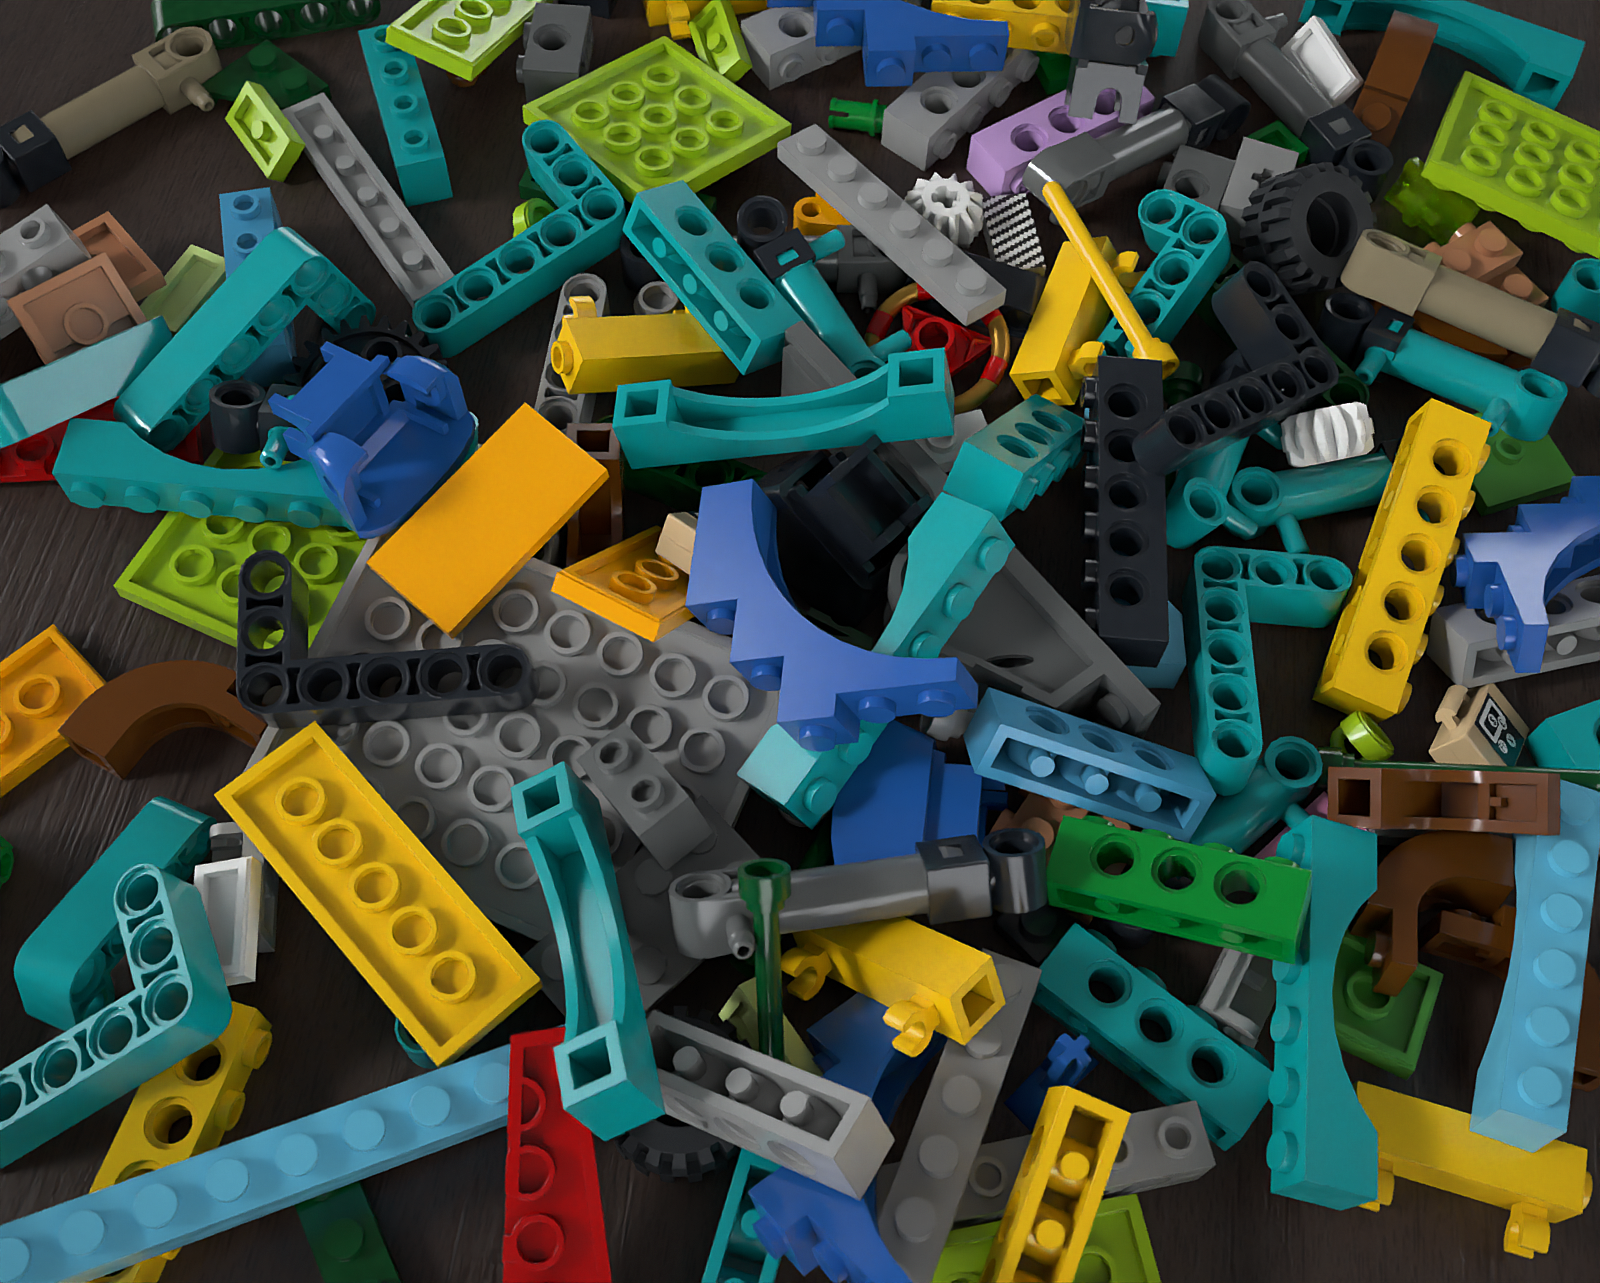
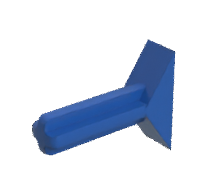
M1066 1033L1059 1036L1045 1060L1004 1102L1030 1131L1036 1125L1049 1087L1069 1086L1074 1089L1099 1064L1087 1051L1091 1042L1083 1034L1077 1039L1074 1036H1068Z

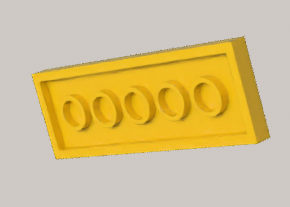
M313 721L214 794L225 811L439 1069L451 1065L543 987L541 979L316 721Z

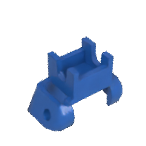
M327 341L320 348L324 361L327 364L291 400L275 393L268 402L273 414L292 423L302 431L300 432L289 427L283 433L290 452L312 463L324 493L359 538L374 539L391 532L407 521L451 477L464 460L474 440L476 424L473 416L467 409L458 376L443 364L422 356L397 357L391 364L388 356L379 354L370 362ZM381 374L400 382L405 397L404 402L393 400L389 404L380 379Z
M893 720L887 724L874 742L868 757L857 766L837 794L832 810L831 831L834 863L838 865L916 854L915 842L972 834L976 835L983 848L982 841L986 837L988 810L1004 811L1005 808L1009 809L1008 792L984 791L982 789L1005 790L1006 783L975 774L972 765L946 764V753L938 751L934 738Z

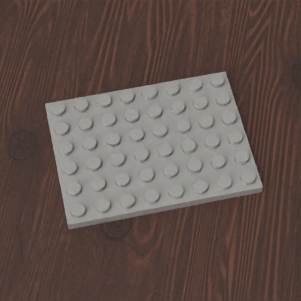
M404 523L391 532L374 539H367L308 650V658L509 644L523 650L539 676L540 689L538 696L528 707L517 711L320 726L490 922L536 942H539L554 928L535 865L525 841L518 835L510 787L563 761L574 771L600 801L615 872L644 847L643 843L576 761L577 758L623 722L630 727L693 802L702 795L734 829L752 789L736 774L769 728L778 724L777 714L780 690L764 691L758 688L755 689L729 662L732 645L731 637L714 633L704 626L687 621L662 638L652 642L551 591L557 572L563 569L532 557L452 640L371 570L366 563ZM520 668L506 669L497 678L496 687L505 689L514 686L520 680L523 670ZM453 672L445 675L439 682L437 691L439 693L453 691L461 683L463 674ZM396 676L386 680L380 688L379 697L386 698L398 692L403 678ZM335 681L327 685L322 691L321 702L331 701L336 698L342 690L343 682ZM268 726L244 772L305 727L279 729Z

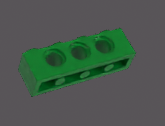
M1063 815L1046 869L1047 897L1051 906L1295 965L1311 899L1312 871L1302 869L1298 864L1286 858L1267 857L1262 860L1237 854L1232 848L1219 843H1204L1199 846L1177 841L1168 833L1160 830L1145 829L1137 832L1116 827L1110 821L1097 816H1084L1082 819ZM1113 863H1126L1131 866L1130 870L1121 875H1110L1103 872L1106 867ZM1177 876L1186 877L1193 881L1190 886L1181 890L1170 889L1163 885L1168 879ZM1234 891H1247L1256 898L1248 904L1238 905L1229 902L1225 897Z

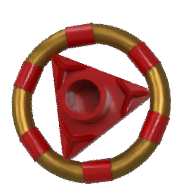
M917 282L909 284L889 296L875 311L866 329L864 341L869 348L884 340L893 318L902 311L904 331L910 335L912 340V347L906 350V352L945 347L951 377L992 348L991 356L980 380L965 393L954 397V415L967 413L982 404L998 388L1009 365L1010 337L1003 315L997 308L980 318L989 330L990 337H987L909 306L917 301L935 299Z

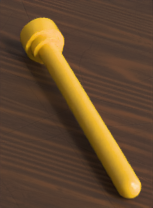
M1056 181L1047 182L1042 190L1043 196L1133 345L1134 351L1132 356L1139 359L1162 360V380L1166 379L1175 372L1180 364L1169 343L1161 342L1159 338L1151 336L1062 186Z

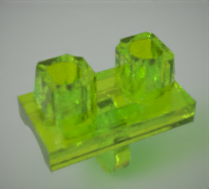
M1417 157L1411 158L1405 164L1398 180L1383 198L1403 213L1402 222L1407 226L1413 227L1417 225L1440 245L1444 246L1448 244L1452 235L1460 227L1472 222L1481 208L1470 198L1457 192L1444 191L1434 186L1429 179L1420 176L1425 163Z

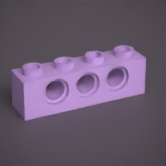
M1144 86L1137 119L1150 114L1155 101V97ZM1107 88L1098 95L1092 119L1070 117L1067 115L1069 105L1064 104L1066 90L973 134L971 136L966 169L990 196L1028 194L1030 191L1022 182L1023 174L1029 163L1039 152L1083 132H1087L1095 139L1127 124L1119 123V111L1113 110L1115 89Z

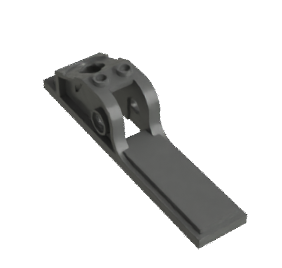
M803 320L785 330L781 397L826 390L857 379ZM915 440L881 443L873 450L917 501L926 493L934 501L941 492L953 496L943 490L948 475ZM861 445L829 448L828 450L831 454L842 450L849 457ZM931 505L908 524V527L912 531L921 521V519L929 510ZM908 543L899 550L891 565L887 590L888 601L884 609L881 635L891 621L903 591L908 565ZM1015 547L1009 553L1004 566L994 574L976 599L970 614L961 620L938 658L957 657L978 684L977 708L988 689V685L1004 693L1144 739L1161 705L1157 698ZM977 708L967 709V711L975 713Z

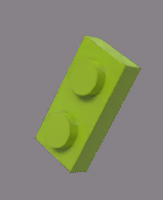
M712 0L688 23L699 60L732 83H735L752 67V63L731 2L729 0Z
M246 81L225 120L266 177L284 182L306 144L265 88L260 84Z

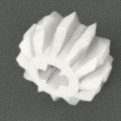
M936 172L930 181L918 178L913 190L908 191L904 199L907 204L956 246L969 249L974 237L978 236L979 231L982 229L984 220L982 215L984 206L982 194L974 192L972 181L959 183L955 173L949 179H942Z
M1359 402L1291 415L1281 423L1283 452H1286L1288 464L1296 468L1365 455L1374 448L1373 434L1375 432L1372 418H1369L1367 406Z

